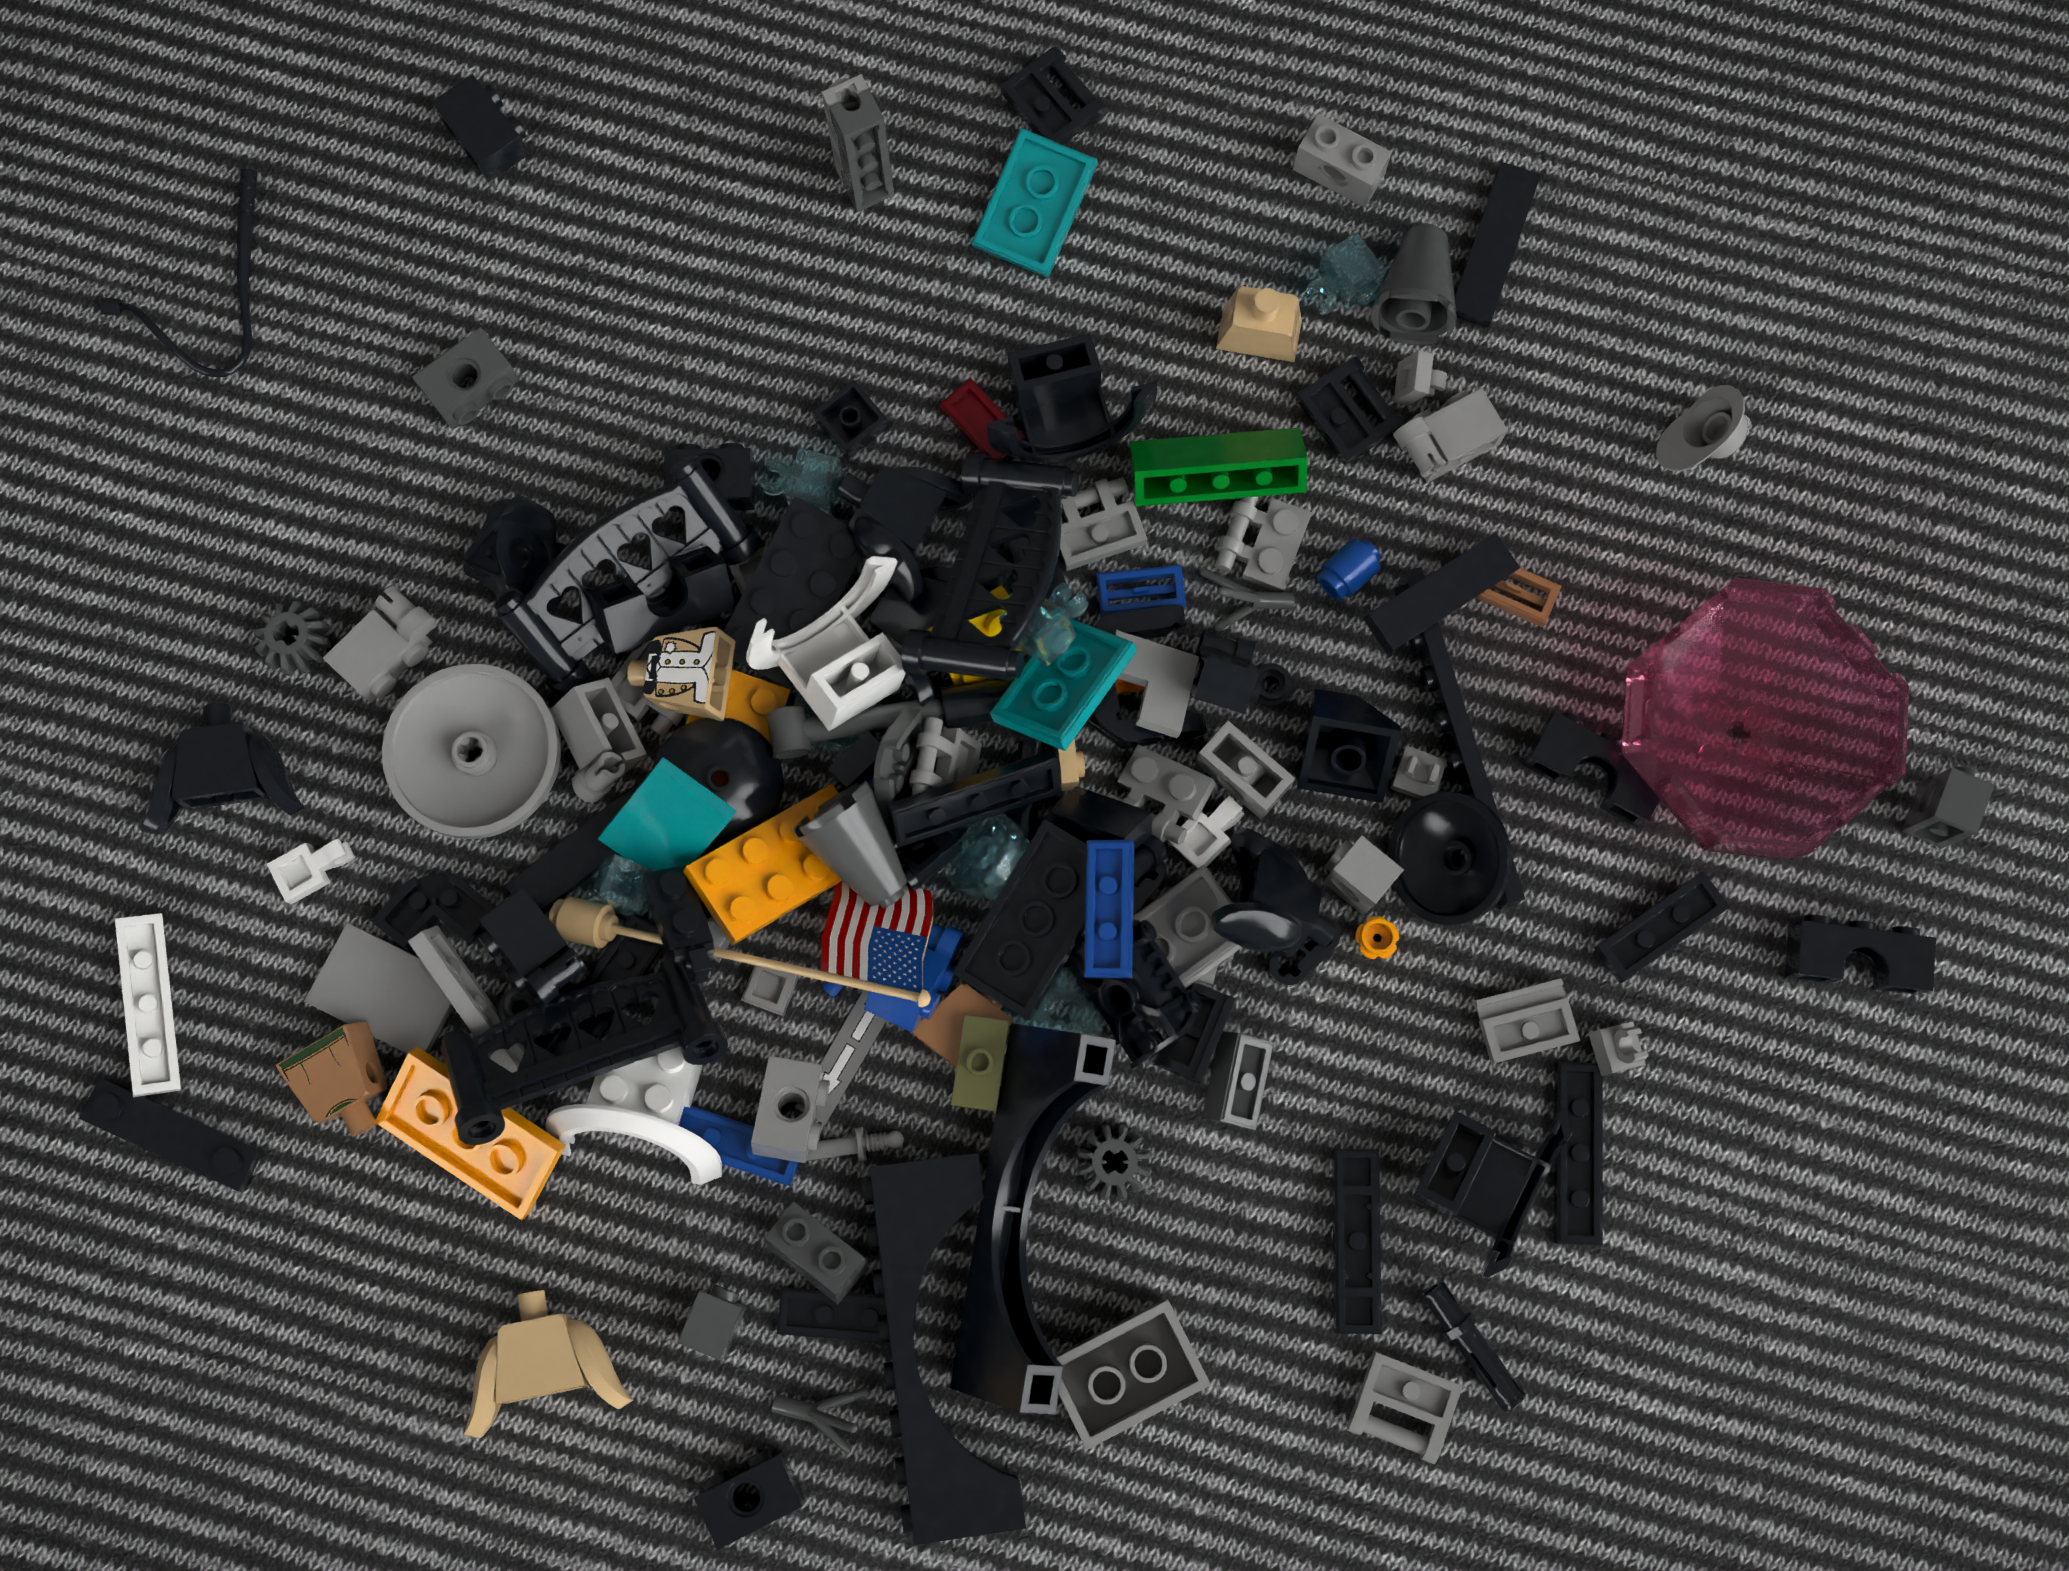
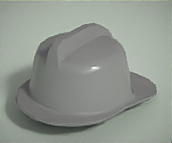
M1731 385L1714 387L1705 392L1688 410L1672 422L1662 433L1657 443L1656 457L1660 465L1669 471H1684L1694 468L1707 458H1725L1737 451L1746 439L1750 419L1744 414L1745 401L1740 390Z

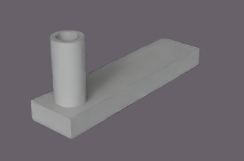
M438 925L421 931L408 941L474 1037L501 1022L497 1009ZM516 1043L509 1050L499 1049L495 1051L490 1059L513 1073L517 1071L525 1049L521 1043Z

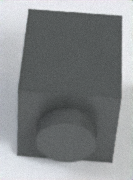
M715 1284L712 1291L706 1289L699 1290L678 1344L717 1360L725 1359L747 1306L737 1302L739 1294Z

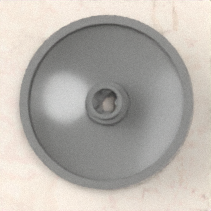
M486 664L451 666L432 673L414 685L403 696L392 712L386 726L382 744V764L386 782L401 808L418 823L432 831L460 839H480L495 836L524 822L547 798L556 780L561 759L560 733L547 702L521 677L508 670ZM479 749H482L483 751L481 756L476 757L473 762V753Z

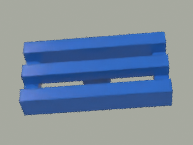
M1181 565L1096 574L1100 618L1107 614L1166 605H1181L1186 610ZM1174 578V584L1110 591H1107L1106 585ZM1176 594V598L1115 605L1108 604V601Z

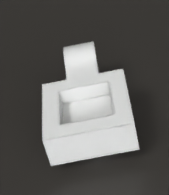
M1228 796L1209 817L1201 812L1196 822L1188 819L1181 826L1187 829V835L1181 845L1170 840L1168 841L1196 869L1202 865L1207 867L1231 843L1230 838L1224 831L1233 827L1244 816L1242 807L1231 796Z
M336 839L317 851H314L311 844L303 843L267 863V866L285 902L293 904L331 883L325 872L326 870L342 866L353 860L355 856L348 842L341 843L340 839Z

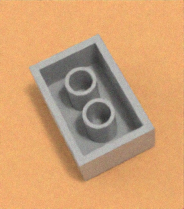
M1166 1298L1055 1355L1063 1366L1059 1396L1086 1450L1211 1385L1169 1300Z

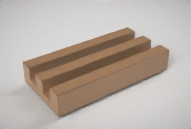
M1519 568L1508 577L1548 594L1546 599L1504 580L1492 588L1542 609L1541 612L1490 589L1476 597L1483 602L1543 627L1547 622L1562 586Z

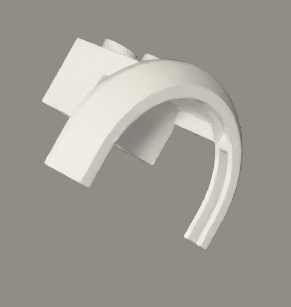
M872 556L867 559L855 585L835 606L808 626L789 636L773 640L775 634L773 629L764 633L767 623L766 619L763 618L756 623L746 654L747 663L751 668L757 670L780 666L828 731H831L899 690L906 673L902 668L901 656L883 632L869 639L854 620L887 586L898 562L895 558Z
M680 1046L595 1076L586 1104L567 1105L554 1109L549 1113L545 1122L546 1132L566 1145L562 1155H571L569 1143H575V1134L587 1131H606L640 1138L670 1151L688 1166L693 1184L702 1185L722 1177L723 1173L722 1161L718 1152L701 1137L678 1126L684 1106L689 1108L691 1106L702 1071V1065H693L685 1061Z

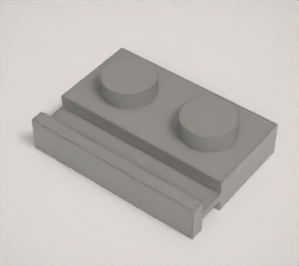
M1562 978L1473 1002L1479 1016V1025L1491 1064L1580 1041L1571 1007L1562 987L1564 985Z

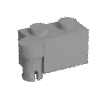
M1483 388L1471 394H1468L1466 390L1461 391L1444 403L1446 407L1433 414L1430 410H1425L1394 432L1393 436L1400 448L1408 451L1426 483L1501 444L1508 430Z
M391 586L384 590L393 602H388L379 595L375 601L377 609H372L323 657L340 676L369 702H372L376 697L381 698L388 694L394 688L397 682L396 678L407 667L417 665L428 652L427 647L433 642L426 635L433 628L435 619L423 607H415L399 592L396 586Z
M609 677L573 687L550 709L580 769L573 777L572 786L576 795L583 801L591 803L600 800L609 792L612 783L616 779L626 774L647 755Z

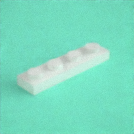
M162 913L116 918L115 926L133 1097L181 1091Z

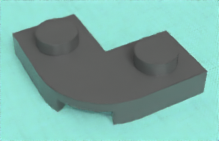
M903 709L894 723L888 727L876 755L874 796L888 831H891L887 803L909 797L912 792V787L909 786V771L918 759L920 750L916 748L918 734L924 730L921 710Z

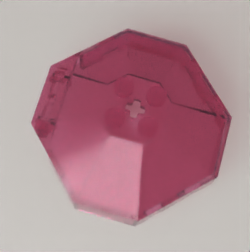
M1736 578L1626 666L1621 754L1703 851L1789 861L1814 852L1834 831L1846 825L1872 803V799L1906 774L1909 685L1898 672L1891 675L1875 657L1878 649L1855 623L1849 626L1832 606L1837 602L1825 588ZM1735 723L1741 724V730L1749 735L1748 739L1741 741L1739 747L1735 746L1734 739L1727 737L1726 734L1727 730L1735 727Z

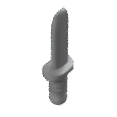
M863 1127L854 1128L855 1136L819 1141L817 1151H808L807 1161L856 1154L858 1162L867 1161L866 1151L871 1152L872 1150L874 1152L875 1149L879 1151V1149L884 1150V1148L888 1150L890 1147L899 1148L904 1142V1137L899 1131L884 1132V1134L880 1132L879 1135L875 1133V1135L870 1134L869 1136L866 1134L864 1136Z

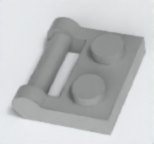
M1373 1351L1357 1401L1348 1420L1347 1431L1359 1436L1363 1432L1416 1452L1420 1454L1421 1460L1435 1464L1441 1453L1463 1385ZM1377 1402L1431 1423L1428 1435H1421L1370 1415L1373 1403Z

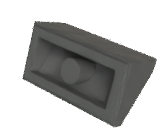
M1222 1032L1215 1051L1203 1110L1204 1119L1256 1130L1273 1048L1272 1042L1241 1033Z

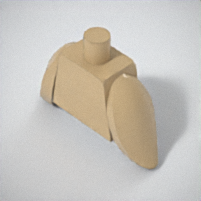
M545 1290L517 1295L521 1322L499 1326L498 1335L491 1338L481 1352L475 1372L470 1416L463 1436L483 1437L496 1419L501 1404L590 1386L605 1402L616 1409H621L633 1401V1398L622 1386L601 1339L592 1327L583 1320L572 1319L569 1314L562 1313L548 1316Z

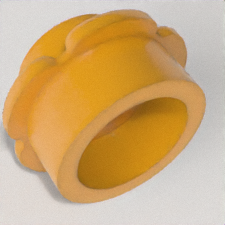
M1373 916L1368 918L1365 924L1358 926L1355 939L1360 944V952L1365 957L1370 959L1381 957L1385 959L1396 951L1397 946L1395 944L1399 940V932L1397 927L1384 917ZM1375 934H1379L1381 936L1380 942H1375L1373 940V936Z

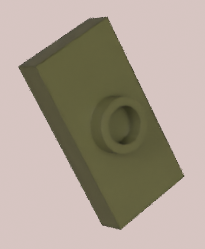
M964 1014L951 1106L996 1112L1009 1021Z

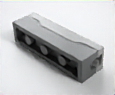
M862 74L851 79H839L821 93L836 172L843 182L856 211L860 212L895 196L885 121Z

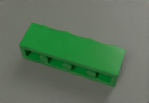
M1300 427L1130 442V476L1136 507L1306 493L1308 457Z

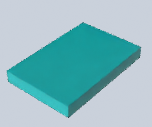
M1021 128L972 240V246L1049 278L1098 165V160Z
M1062 615L1023 667L1020 678H1015L990 712L993 721L1066 751L1137 652L1134 642Z
M662 757L606 826L598 840L645 873L689 865L697 860L725 828L737 810Z

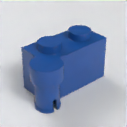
M935 923L932 924L923 960V989L927 990L931 996L930 1003L926 1007H919L918 1002L869 991L864 1010L913 1033L923 1017L929 1020L934 1014L941 997L939 995L940 991L948 993L956 978L952 974L955 969L952 965L963 944L965 932L950 925L944 928Z

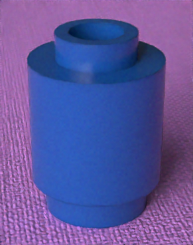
M1351 538L1321 566L1322 572L1317 575V581L1323 590L1334 600L1341 601L1345 596L1350 598L1381 570L1378 561L1381 555L1377 548L1368 540L1363 539L1359 541Z

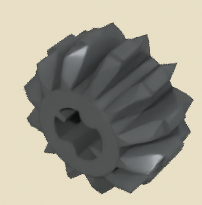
M293 601L289 609L281 603H276V615L273 617L266 613L261 614V619L267 625L265 628L253 630L254 636L262 640L254 648L260 656L266 657L265 665L272 670L280 667L282 673L292 676L297 667L304 674L310 673L309 662L311 660L317 663H324L323 656L318 652L320 649L332 647L331 641L324 637L330 631V627L324 620H319L320 613L315 608L309 607L305 610L303 604ZM297 632V633L299 634L298 636L293 635V637L296 639V641H295L294 643H292L291 645H288V644H287V641H290V642L293 641V640L290 638V636H291L293 633Z
M1106 1124L1101 1127L1105 1142L1101 1143L1092 1133L1086 1136L1087 1142L1096 1150L1093 1153L1086 1149H1078L1077 1156L1091 1160V1165L1078 1167L1076 1171L1078 1175L1094 1173L1095 1177L1085 1185L1087 1191H1092L1099 1182L1104 1183L1100 1197L1102 1200L1107 1201L1110 1197L1111 1186H1116L1117 1196L1120 1201L1127 1199L1124 1183L1128 1182L1136 1192H1140L1143 1189L1142 1184L1133 1177L1135 1173L1146 1177L1151 1176L1152 1170L1148 1167L1138 1166V1160H1146L1152 1157L1151 1150H1143L1136 1153L1133 1149L1144 1139L1141 1134L1134 1136L1128 1144L1124 1141L1128 1132L1126 1125H1121L1118 1130L1117 1139H1112L1111 1129ZM1107 1151L1112 1155L1117 1154L1119 1151L1123 1153L1126 1161H1123L1121 1164L1126 1165L1125 1171L1122 1174L1115 1170L1109 1174L1106 1173L1102 1167L1103 1164L1107 1163V1161L1102 1160L1104 1153Z

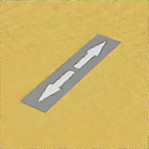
M863 990L820 1063L823 1065V1080L830 1081L826 1107L817 1106L815 1119L826 1125L886 1022L885 1019L864 1010L869 994L867 990ZM799 1103L796 1104L795 1108L804 1112V1107Z

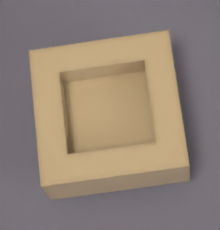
M1073 739L1066 751L1056 747L1052 749L1058 757L1062 791L1073 790L1079 783V777L1085 776L1084 755L1082 751L1076 752L1075 739Z

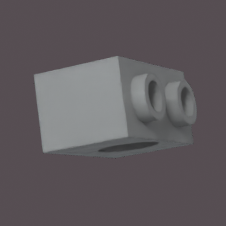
M1318 113L1298 147L1293 170L1366 208L1386 173L1392 152Z
M1227 721L1204 746L1196 760V764L1261 820L1287 792L1295 780V777L1230 721Z
M1361 835L1354 845L1345 840L1324 866L1330 874L1323 883L1364 916L1380 900L1404 869Z
M769 1056L751 1140L753 1155L806 1163L808 1151H817L822 1124L814 1123L817 1106L826 1107L830 1086L829 1080H823L822 1064ZM796 1102L802 1105L805 1110L799 1117L789 1119L781 1115L780 1109L787 1103Z

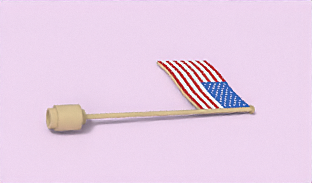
M844 881L834 885V897L822 934L821 971L714 947L715 952L712 956L918 1002L919 1007H926L930 1003L931 996L927 990L923 989V960L933 924L931 891L919 888L914 892L909 886L904 885L902 887L905 893L904 896L892 905L882 908L880 904L874 906L867 904ZM568 897L567 899H558L553 904L549 913L548 920L565 941L603 948L609 941L615 938L616 934L663 944L659 934L620 926L613 907L608 904Z

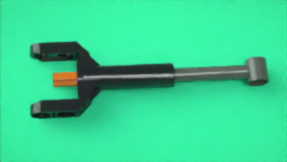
M1166 605L1103 615L1095 625V628L1113 635L1118 630L1143 639L1165 637L1172 631L1184 627L1186 619L1183 606ZM1012 678L1010 681L991 679L940 687L939 697H934L924 707L920 705L918 700L869 707L831 731L827 730L817 715L807 717L804 707L789 706L777 708L766 714L772 755L776 759L801 757L812 752L811 742L862 735L867 731L870 733L887 731L888 727L894 723L904 708L921 710L923 725H925L927 717L941 719L946 729L995 723L990 712L1015 678ZM1118 678L1087 720L1099 734L1121 749L1135 748L1137 745L1148 746L1186 740L1207 733L1204 714L1193 713L1186 710L1182 731L1178 738L1136 726L1137 718L1118 721V716L1121 712L1118 695L1144 691L1145 689L1143 686Z

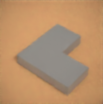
M1116 630L1114 635L1134 642L1137 650L1118 679L1145 687L1136 726L1178 738L1182 731L1199 656Z

